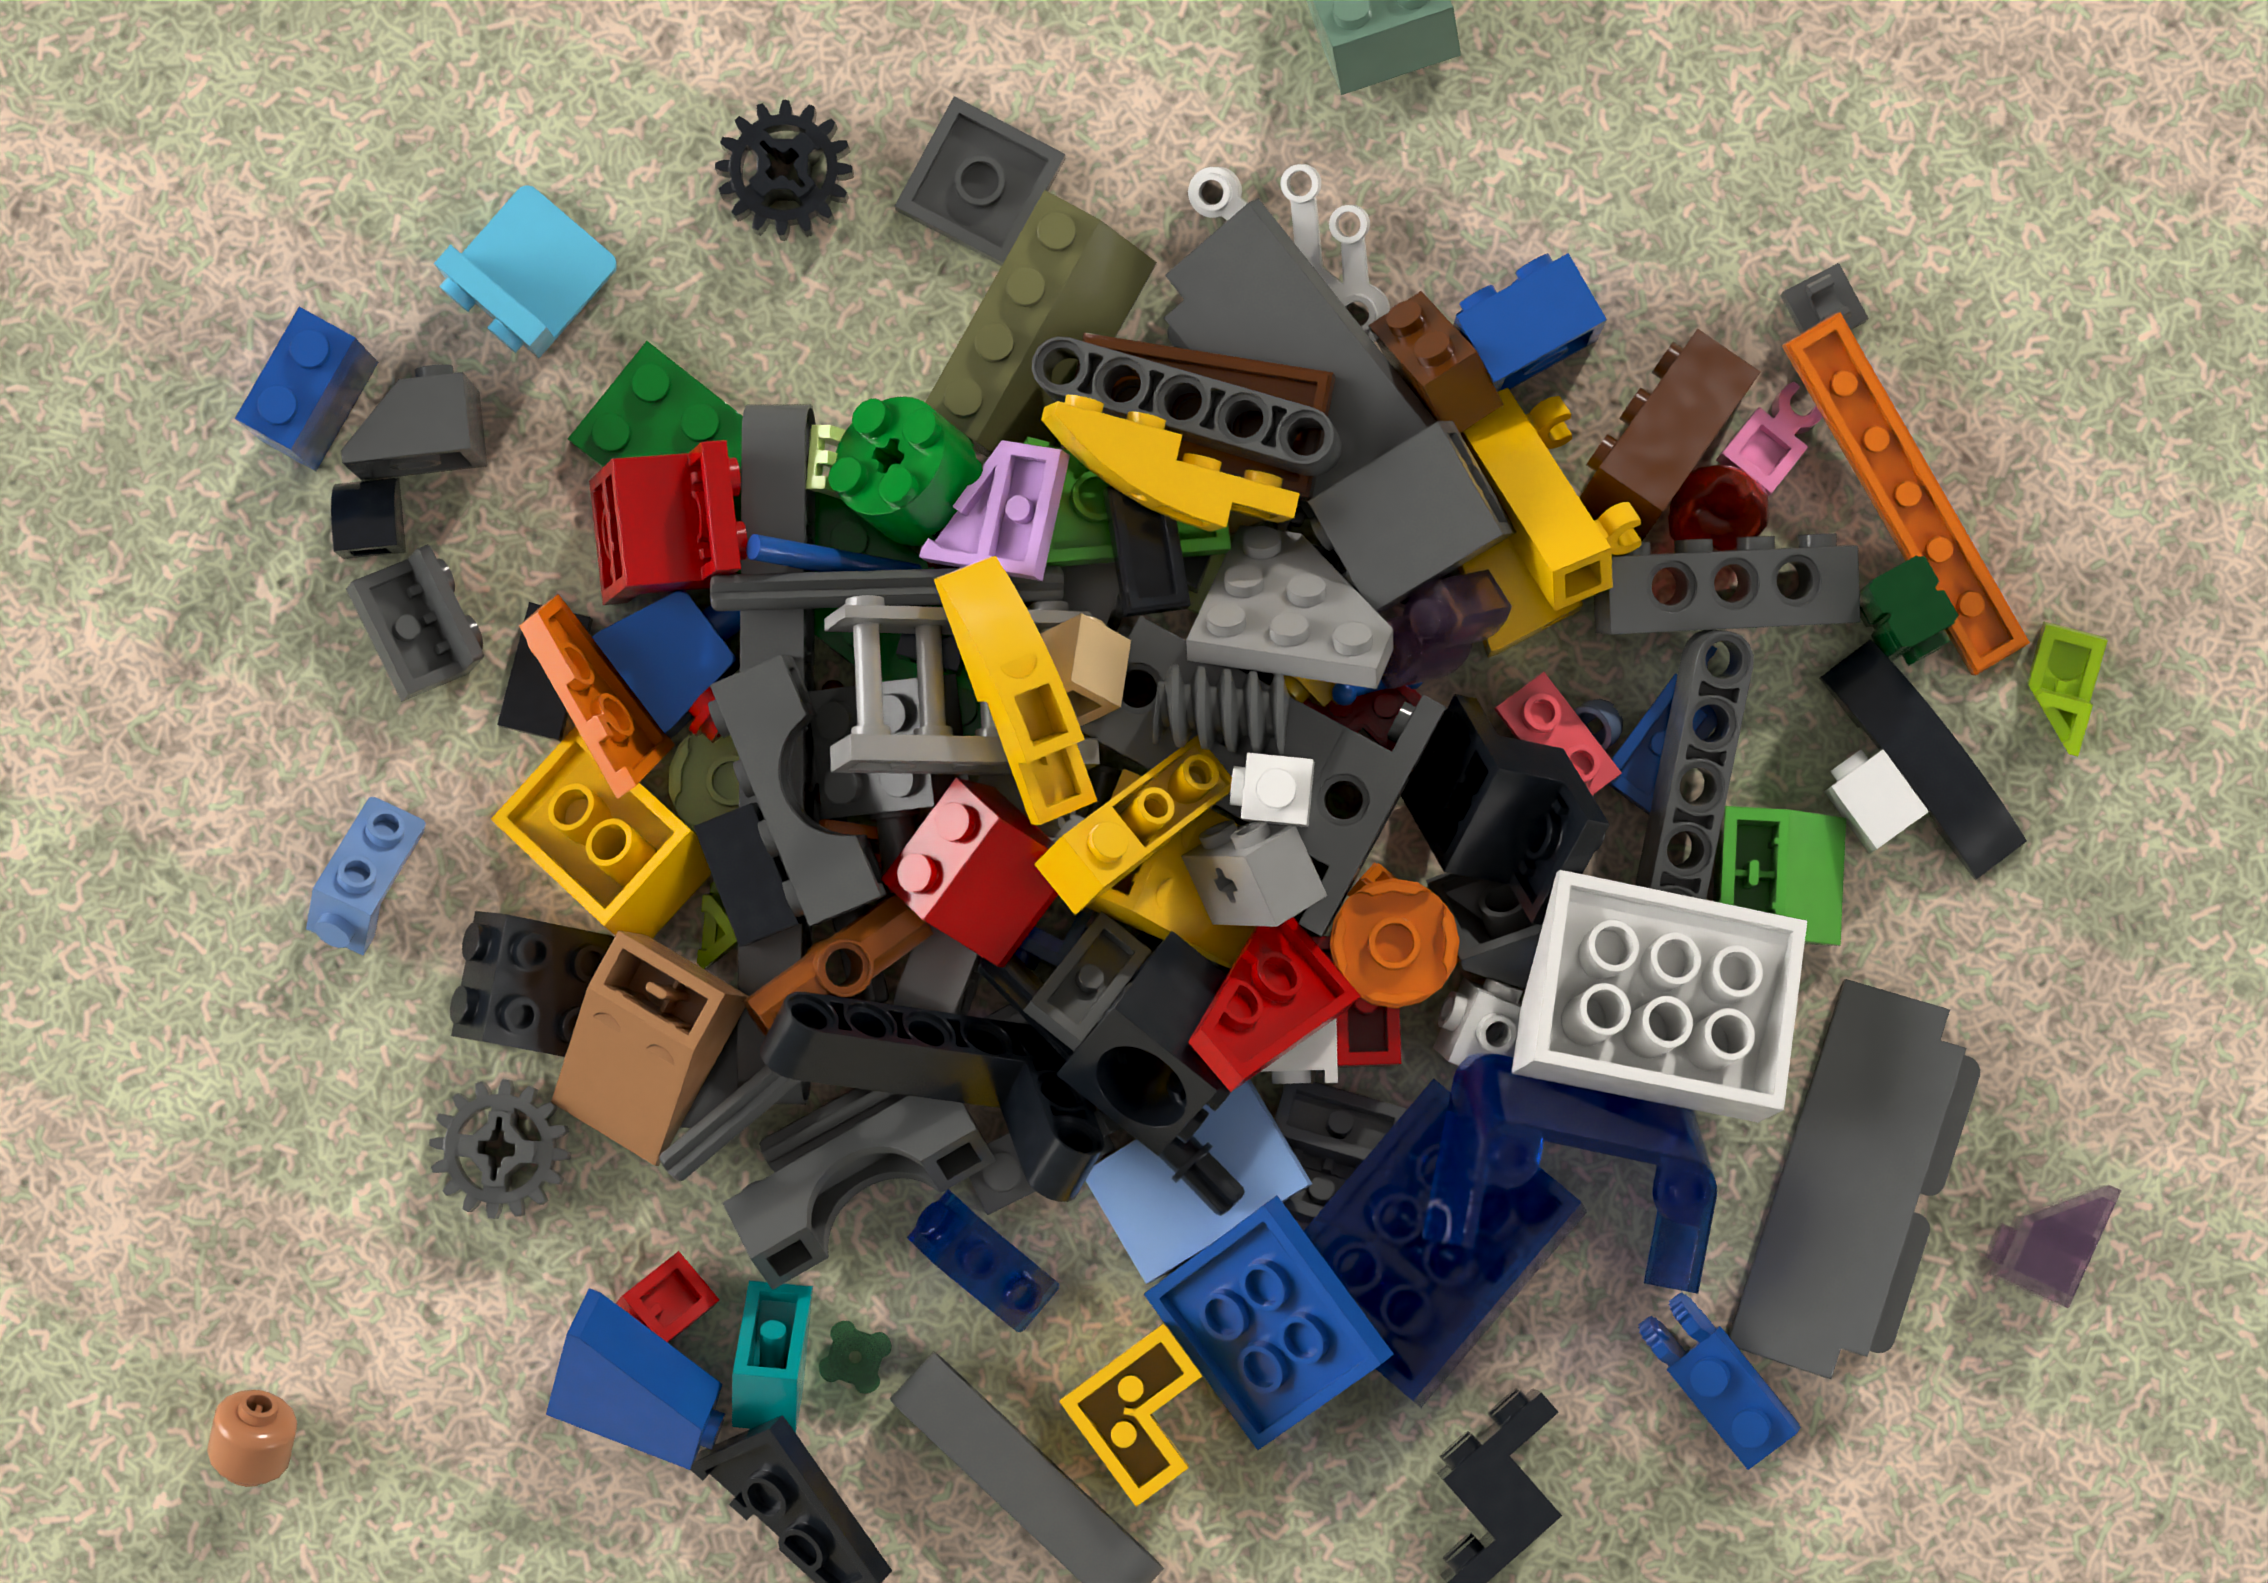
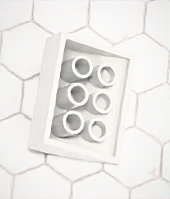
M1559 870L1556 872L1520 1009L1512 1074L1757 1123L1783 1111L1807 921Z

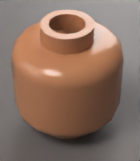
M262 1390L239 1391L225 1397L217 1406L207 1448L211 1465L228 1481L245 1487L266 1484L279 1478L289 1466L298 1424L293 1409L280 1397Z

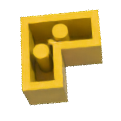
M1164 1322L1059 1400L1065 1411L1136 1507L1189 1468L1187 1461L1152 1413L1201 1378L1202 1373Z

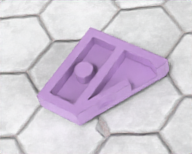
M1001 440L984 463L979 479L973 484L968 485L954 503L953 507L958 511L935 541L928 538L921 548L919 557L929 563L963 568L990 556H996L1008 576L1043 581L1070 455L1061 449Z

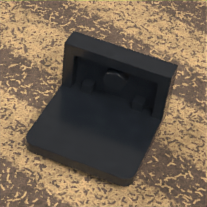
M475 911L473 923L466 929L462 942V954L466 961L461 986L455 990L450 1004V1018L453 1022L451 1036L565 1057L587 987L615 937L508 914Z

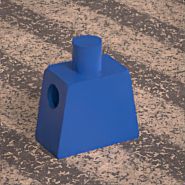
M684 589L656 601L592 636L593 640L652 718L670 739L678 734L693 718L688 711L697 698L711 684L732 676L740 668L739 660L725 643L726 640L740 631V611H716L711 605L701 611Z

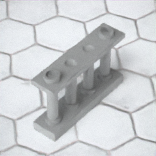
M862 595L847 598L843 606L824 619L825 631L853 632L858 726L852 727L851 734L830 746L831 772L1013 775L987 702H980L982 728L975 731V736H953V728L946 726L941 634L953 635L944 607L885 606V600L881 596ZM1064 601L1036 602L1031 604L1030 610H1028L1040 634L1081 613L1092 617L1091 611H1069V604ZM880 633L915 634L920 727L913 730L914 735H891L890 726L884 725ZM1084 738L1085 740L1077 743L1087 771L1100 764L1098 738Z

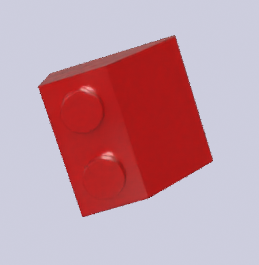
M955 778L881 878L922 920L997 967L1003 968L1058 896V893L1034 865L1054 842L1036 825H1031L1030 820L995 787L961 778Z

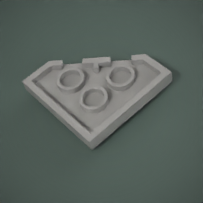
M1240 525L1231 543V549L1227 552L1186 639L1187 661L1377 689L1393 652V628L1301 533L1280 531L1267 526L1252 527Z

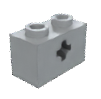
M1234 820L1224 821L1203 831L1199 835L1201 844L1181 856L1213 925L1277 927L1328 896L1296 826H1269L1267 821H1256L1246 826H1236Z

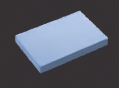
M1250 1079L1232 1091L1216 1111L1205 1104L1203 1108L1209 1112V1115L1193 1135L1203 1146L1208 1142L1213 1146L1209 1153L1244 1188L1245 1193L1243 1197L1226 1214L1222 1216L1216 1215L1182 1179L1175 1183L1171 1179L1175 1172L1159 1156L1137 1139L1095 1164L1086 1178V1183L1146 1284L1154 1282L1193 1258L1276 1195L1284 1202L1312 1185V1182Z

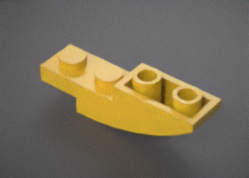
M1066 395L1064 403L1057 401L1044 407L1041 420L1073 456L1114 489L1151 510L1209 532L1226 528L1230 511L1275 523L1294 519L1300 493L1282 489L1283 479L1281 477L1255 470H1245L1244 478L1220 472L1222 462L1197 454L1184 453L1182 461H1178L1177 456L1182 434L1164 430L1166 420L1160 417L1134 411L1128 412L1127 419L1102 413L1104 403L1078 395Z
M990 556L935 578L936 588L977 701L987 702L1031 825L1044 824L1097 802L1077 745L1078 742L1085 739L1071 702L1028 609L997 557Z

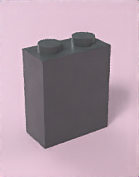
M1438 421L1308 500L1315 516L1310 518V523L1318 540L1328 551L1336 550L1347 569L1342 576L1376 612L1392 608L1517 533L1453 421Z

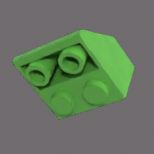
M1725 806L1715 853L1713 901L1806 920L1805 944L1841 946L1846 818L1790 809Z

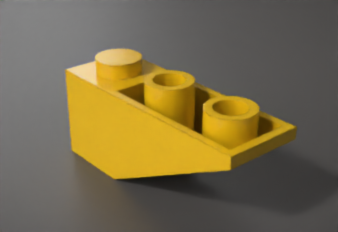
M1197 735L1187 742L1185 747L1179 748L1062 835L1034 865L1076 915L1231 793L1232 776L1210 750L1201 749Z

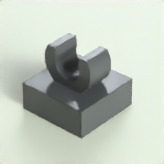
M1839 263L1783 291L1780 295L1800 333L1805 332L1838 312H1841L1850 330L1869 319Z

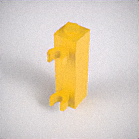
M1508 388L1498 391L1504 405L1460 434L1517 531L1508 539L1553 610L1557 611L1613 587L1611 554L1624 555L1642 545L1641 539L1634 530L1635 527L1641 525V519L1629 502L1616 504L1607 509L1597 520L1592 519L1548 450L1563 446L1572 440V433L1564 423L1571 419V412L1560 396L1550 397L1541 401L1530 413L1525 414Z

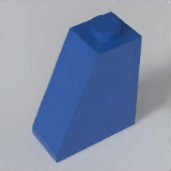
M590 1288L588 1289L566 1334L546 1415L690 1470L701 1446L710 1450L713 1449L726 1413L715 1410L723 1385L721 1382L604 1294Z

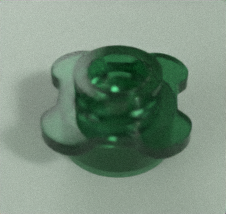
M850 1321L836 1323L830 1331L833 1342L829 1354L819 1363V1372L822 1378L827 1382L842 1380L854 1384L856 1390L863 1394L875 1391L880 1385L878 1371L882 1359L888 1356L892 1350L889 1337L883 1332H876L871 1335L859 1331ZM852 1351L860 1352L862 1358L859 1363H852L850 1361L849 1355Z

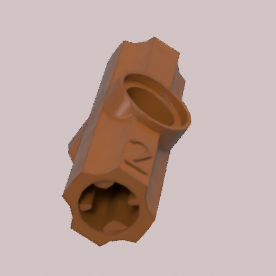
M893 892L832 937L814 943L803 958L744 999L743 1003L750 1018L766 1037L787 995L793 992H810L844 998L852 997L861 993L870 984L873 977L933 935L929 923L922 920ZM840 949L848 955L851 962V971L849 977L843 983L834 985L827 977L825 964L828 957L834 951Z

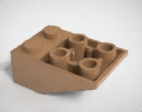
M618 931L587 987L551 1102L651 1164L659 1166L661 1163L659 1159L661 1153L672 1143L746 1007L743 1000L749 996L645 934Z

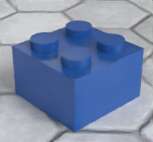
M1548 253L1539 256L1515 272L1518 279L1505 289L1497 293L1494 286L1489 285L1476 291L1459 303L1462 310L1456 314L1453 326L1476 349L1497 392L1505 388L1511 390L1598 340L1607 319L1569 253L1555 261L1551 259Z

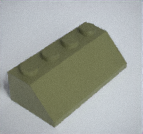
M1044 190L925 403L965 434L973 443L975 451L988 458L1001 440L1023 443L1027 437L1050 442L1049 446L1055 447L1058 439L1041 420L1044 407L1055 403V401L1049 397L1034 379L1032 372V359L1037 348L1046 340L1058 336L1070 337L1082 341L1084 333L1116 338L1157 262L1100 219ZM1068 358L1060 361L1052 371V383L1064 385L1073 381L1078 360Z

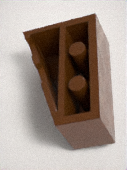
M1699 329L1696 330L1684 348L1673 341L1652 371V374L1661 379L1652 394L1643 388L1638 390L1619 418L1628 425L1619 440L1607 434L1586 464L1596 473L1579 498L1592 519L1597 520L1607 509L1616 504L1629 502L1641 519V525L1635 527L1634 530L1642 542L1761 372Z

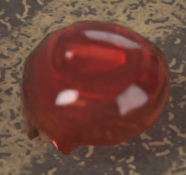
M1712 465L1697 468L1688 475L1672 498L1668 515L1669 536L1673 540L1713 539V548L1718 551L1736 550L1737 537L1760 536L1767 527L1770 512L1766 490L1758 480L1736 467Z

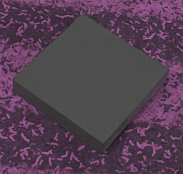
M954 96L897 200L895 210L1002 266L1043 191H1049L1066 159V155Z

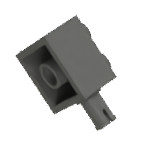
M956 674L943 675L946 726L953 728V736H963ZM909 678L882 682L884 725L890 726L891 735H914L913 730L920 727L918 679ZM856 685L809 691V697L817 714L811 721L822 819L869 814V820H876L881 866L884 876L915 834L914 815L920 814L919 808L934 807L955 778L969 780V777L964 774L831 772L830 746L851 734L852 727L858 726Z

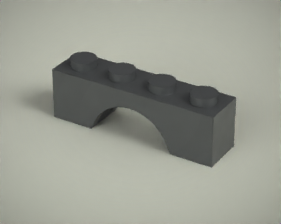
M778 655L711 684L710 687L715 697V700L708 703L712 720L723 738L731 735L740 760L733 762L736 778L747 798L752 796L757 798L765 818L758 822L759 833L770 856L775 858L780 855L790 878L782 883L783 890L794 915L797 918L805 915L809 926L818 925L891 895L888 886L881 880L883 873L867 835L843 834L821 826L808 816L794 794L790 779L792 751L802 731L817 714L793 656Z
M907 1096L878 1114L860 1120L853 1128L824 1145L806 1151L796 1161L763 1180L752 1182L740 1193L724 1201L723 1205L751 1261L773 1290L829 1258V1236L837 1215L851 1198L865 1188L881 1181L904 1178L923 1182L939 1193H942L996 1162V1159L965 1103Z

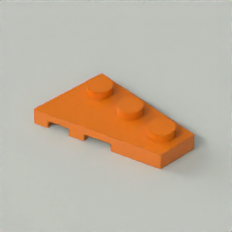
M557 594L537 609L519 627L527 640L531 652L540 662L618 799L634 788L675 744L662 731L593 640L592 636L561 596Z

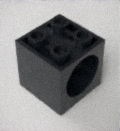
M1171 931L1135 972L1056 1075L1157 1156L1175 1137L1183 1143H1187L1209 1115V1112L1203 1106L1206 1104L1216 1111L1231 1093L1188 1043L1227 974Z

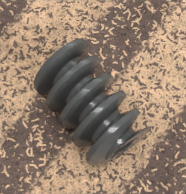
M1171 664L1164 680L1159 681L1157 686L1152 744L1158 745L1166 728L1169 727L1176 747H1185L1192 731L1196 730L1201 749L1204 750L1211 749L1220 732L1223 733L1228 752L1236 753L1244 736L1249 735L1253 753L1263 754L1270 739L1275 738L1279 755L1284 756L1290 694H1288L1283 674H1275L1268 691H1262L1257 672L1250 671L1242 688L1236 689L1231 669H1223L1216 685L1209 686L1205 667L1198 666L1189 684H1185L1182 680L1179 664Z

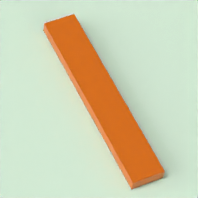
M1841 312L1833 314L1782 345L1784 351L1903 558L1907 561L1916 555L1918 557L1925 556L1939 580L1935 588L1937 591L1945 590L1959 616L1955 620V624L1949 627L1946 632L1971 675H1978L2030 644Z

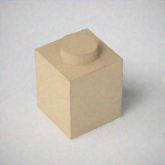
M1083 613L1040 634L1061 678L1079 726H1083L1121 708L1131 644L1130 639L1106 627L1103 621L1095 617L1086 616Z

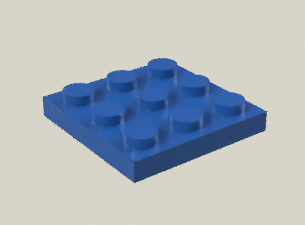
M1277 1195L1144 1293L1149 1303L1257 1450L1267 1445L1394 1355Z

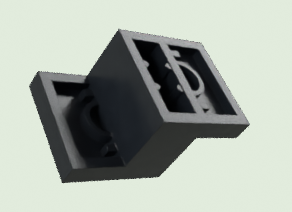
M1454 694L1401 795L1443 872L1509 884L1531 923L1543 925L1556 872L1563 870L1583 874L1594 852L1601 847L1606 830L1610 825L1563 748L1498 735L1477 698Z
M1515 1388L1488 1412V1415L1495 1421L1477 1438L1469 1431L1465 1432L1439 1456L1446 1466L1437 1474L1488 1531L1480 1540L1472 1532L1469 1533L1443 1556L1444 1561L1449 1567L1440 1575L1446 1583H1487L1562 1517L1560 1512L1510 1457L1511 1454L1559 1413L1543 1393L1534 1388L1526 1395L1521 1390L1519 1391Z

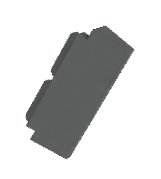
M1259 198L1247 203L1165 275L1184 299L1164 317L1169 324L1167 334L1173 347L1334 373L1336 378L1328 419L1340 436L1342 443L1341 457L1336 466L1329 472L1316 477L1313 497L1437 422ZM1298 500V505L1309 519L1315 516L1308 501Z
M1844 979L1731 1326L1729 1337L1738 1349L1831 1379L1841 1349L1868 1357L1869 1351L1884 1353L1893 1346L1930 1233L1928 1220L1923 1215L1914 1212L1920 1194L1925 1196L1936 1195L1944 1188L1980 1078L1979 1064L1973 1058L1965 1055L1967 1048L1941 1040L1950 1009Z

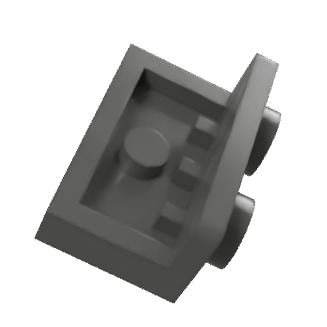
M427 544L417 548L404 561L352 581L346 588L401 702L469 674L484 658L481 631L471 616L464 615L454 594L455 581L452 572L444 560L436 558L430 545Z

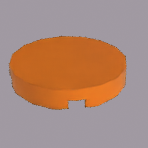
M1390 878L1368 883L1347 898L1333 920L1329 948L1333 964L1361 995V999L1371 1005L1397 1009L1419 1004L1443 987L1456 966L1460 940L1454 916L1439 896L1418 882Z

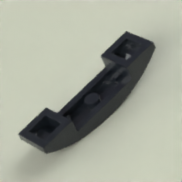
M1871 639L1819 678L1856 727L1863 728L1879 751L1884 749L1929 811L1928 814L1939 827L1936 829L1975 880L2027 842L1996 792L1961 744L1911 682Z

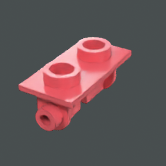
M1545 672L1494 708L1517 739L1563 748L1592 796L1622 773Z

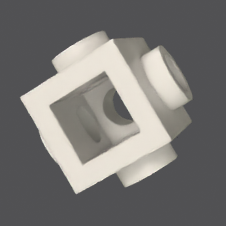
M1488 977L1483 985L1463 978L1458 991H1451L1442 1004L1438 1017V1025L1441 1027V1030L1433 1048L1448 1062L1506 1084L1513 1067L1520 1009L1522 1006V1002L1519 999L1523 991L1515 986Z

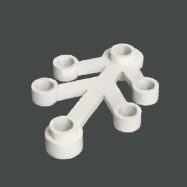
M1293 165L1283 173L1280 185L1284 196L1291 202L1294 243L1347 310L1353 302H1361L1368 308L1369 318L1361 327L1374 342L1376 340L1368 325L1390 311V304L1380 289L1369 284L1365 236L1370 228L1368 214L1359 206L1345 205L1337 208L1330 217V232L1336 240L1341 242L1342 283L1323 267L1316 198L1321 189V177L1317 170L1309 165ZM1204 168L1194 175L1189 184L1188 196L1190 203L1199 214L1205 217H1223L1228 221L1247 204L1241 198L1242 186L1238 177L1227 168ZM1299 171L1307 173L1312 180V187L1304 196L1295 194L1290 186L1292 176ZM1210 180L1219 182L1223 188V197L1215 205L1207 203L1202 195L1204 185ZM1346 212L1355 213L1361 223L1358 233L1352 237L1344 235L1339 228V219Z

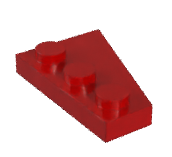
M1294 917L1277 927L1256 926L1188 1043L1228 1090L1232 1092L1346 1012L1361 995Z

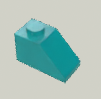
M749 1280L732 1373V1427L752 1429L783 1415L796 1433L804 1387L813 1286L782 1284L772 1290L767 1282Z

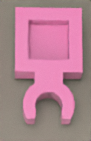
M1795 382L1788 384L1775 397L1772 403L1773 417L1758 407L1716 459L1717 462L1764 500L1772 494L1808 448L1795 434H1803L1809 431L1822 418L1817 406L1806 416L1798 415L1792 410L1790 406L1791 397L1800 387Z

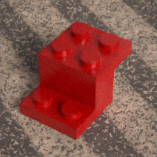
M727 440L700 442L693 450L685 454L611 459L589 480L603 605L629 603L639 594L671 592L681 589H709L713 576L734 574L741 569L740 560H746L747 531L743 521L736 522L733 496H739L740 468L735 457H728Z

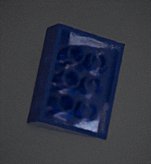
M1433 1078L1307 1226L1304 1232L1394 1353L1383 1364L1378 1366L1376 1370L1416 1405L1422 1408L1587 1213V1210L1578 1198Z

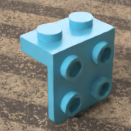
M529 185L520 187L462 253L450 244L434 263L446 278L439 287L467 312L476 304L494 319L487 329L515 353L524 345L538 358L544 354L617 269L615 257L536 188Z

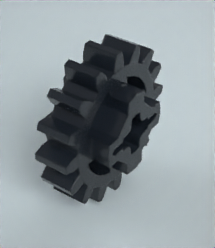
M782 100L779 114L770 115L763 103L758 104V121L750 124L746 119L738 116L735 119V123L741 136L738 140L722 137L720 141L722 149L731 155L730 160L715 162L717 174L731 178V181L724 183L718 188L723 200L739 199L731 211L733 217L739 222L752 214L754 216L752 228L754 233L759 236L766 231L769 224L776 225L780 241H787L790 226L799 225L806 237L812 236L811 220L818 216L823 221L831 224L835 219L828 206L830 202H848V192L838 185L839 181L854 178L853 167L846 163L838 162L839 159L844 158L851 152L847 140L831 142L830 140L838 130L836 123L831 118L817 126L815 124L817 112L815 107L810 104L802 111L800 116L794 115L789 100ZM779 131L799 133L793 139H773L770 135ZM750 151L757 160V173L748 180L750 184L745 187L743 166L746 156ZM768 153L776 161L780 159L786 165L796 160L794 167L801 187L793 179L789 181L783 175L774 180L776 175ZM824 153L827 171L821 189H819L812 179V167L820 161V156ZM775 201H796L800 205V207L789 210L769 208Z

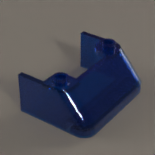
M1476 1053L1460 1063L1453 1077L1422 1239L1474 1248L1486 1184L1512 1188L1528 1182L1539 1167L1545 1141L1657 1165L1652 1188L1657 1215L1644 1284L1699 1293L1717 1199V1184L1694 1110L1512 1074L1514 1057L1500 1054Z

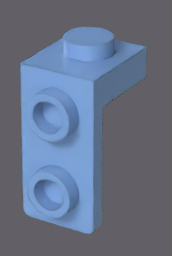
M376 797L368 798L313 887L306 929L316 933L321 940L333 947H346L364 956L376 933L381 902L423 835L426 825L425 821Z

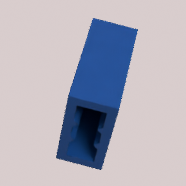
M299 306L235 419L260 441L308 468L317 471L379 362L354 336Z

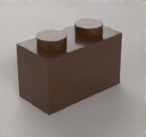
M1422 291L1408 300L1398 303L1387 314L1368 325L1383 355L1437 422L1453 421L1459 433H1462L1504 405L1476 349Z

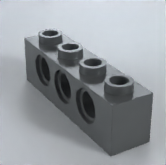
M1837 533L1798 535V547L1775 548V536L1737 537L1736 550L1713 551V539L1674 540V553L1651 554L1650 542H1641L1642 545L1630 553L1624 555L1612 554L1613 587L1594 595L1595 633L1599 634L1861 623L1858 546L1837 545ZM1790 563L1798 572L1799 585L1794 594L1786 598L1777 587V575L1782 566ZM1727 565L1735 572L1738 584L1734 595L1724 601L1716 593L1714 580L1718 571ZM1666 568L1674 576L1676 588L1672 598L1662 604L1653 595L1652 581L1658 571Z

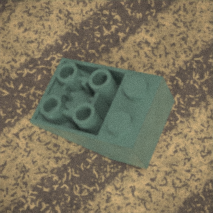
M1306 0L1324 54L1341 95L1461 56L1454 8L1451 0Z

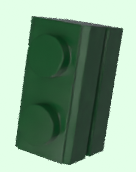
M1914 556L1872 579L1860 590V618L1865 627L1874 628L1873 633L1870 635L1874 643L1890 660L1894 661L1902 656L1908 666L1924 659L1951 642L1946 630L1955 624V620L1959 616L1945 590L1937 591L1935 588L1939 580L1925 556Z

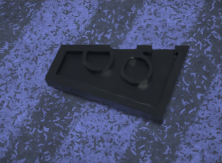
M783 1415L717 1443L712 1450L706 1448L697 1454L690 1470L702 1481L709 1474L735 1497L729 1505L746 1521L754 1514L778 1535L779 1550L815 1583H882L892 1572V1569L875 1547L872 1540L863 1530Z

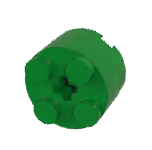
M903 396L883 401L876 398L868 399L855 409L852 415V423L838 444L835 452L838 453L836 462L829 471L828 479L832 489L838 493L848 507L888 538L899 544L920 546L924 545L928 538L933 541L936 540L932 535L946 527L958 511L953 507L954 503L968 485L973 484L979 479L983 470L981 462L976 459L973 449L974 445L965 434L924 401Z

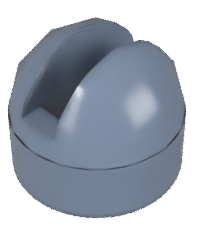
M1603 699L1589 700L1574 709V711L1602 748L1606 750L1620 737L1623 731V718L1610 701ZM1598 717L1604 726L1594 734L1587 723Z

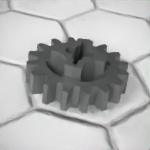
M502 1079L498 1094H492L490 1087L483 1081L475 1084L477 1099L473 1101L462 1094H455L452 1098L459 1112L455 1117L438 1114L436 1118L443 1127L447 1128L445 1137H436L429 1140V1146L444 1150V1159L431 1166L432 1172H449L452 1178L444 1187V1194L452 1196L464 1191L467 1195L464 1199L463 1210L467 1212H473L480 1205L481 1201L486 1202L487 1216L492 1219L499 1218L503 1204H508L514 1216L519 1217L525 1215V1198L530 1197L539 1205H544L548 1202L547 1195L542 1189L544 1183L562 1185L564 1181L562 1175L553 1169L555 1161L571 1159V1152L557 1148L556 1139L569 1133L568 1126H552L548 1120L554 1115L558 1107L552 1102L546 1103L539 1108L536 1107L534 1103L537 1098L538 1089L533 1086H528L519 1097L514 1096L513 1080ZM491 1107V1111L488 1114V1123L473 1135L462 1134L467 1123L476 1114ZM518 1110L525 1113L534 1122L540 1133L541 1141H530L519 1128ZM500 1131H504L505 1142L515 1144L514 1157H503L501 1167H496V1157L486 1154L485 1147L487 1141H497ZM460 1157L471 1158L482 1172L481 1184H483V1188L476 1185L467 1176L461 1165ZM527 1163L539 1164L530 1180L521 1187L509 1191L510 1187H512V1177Z

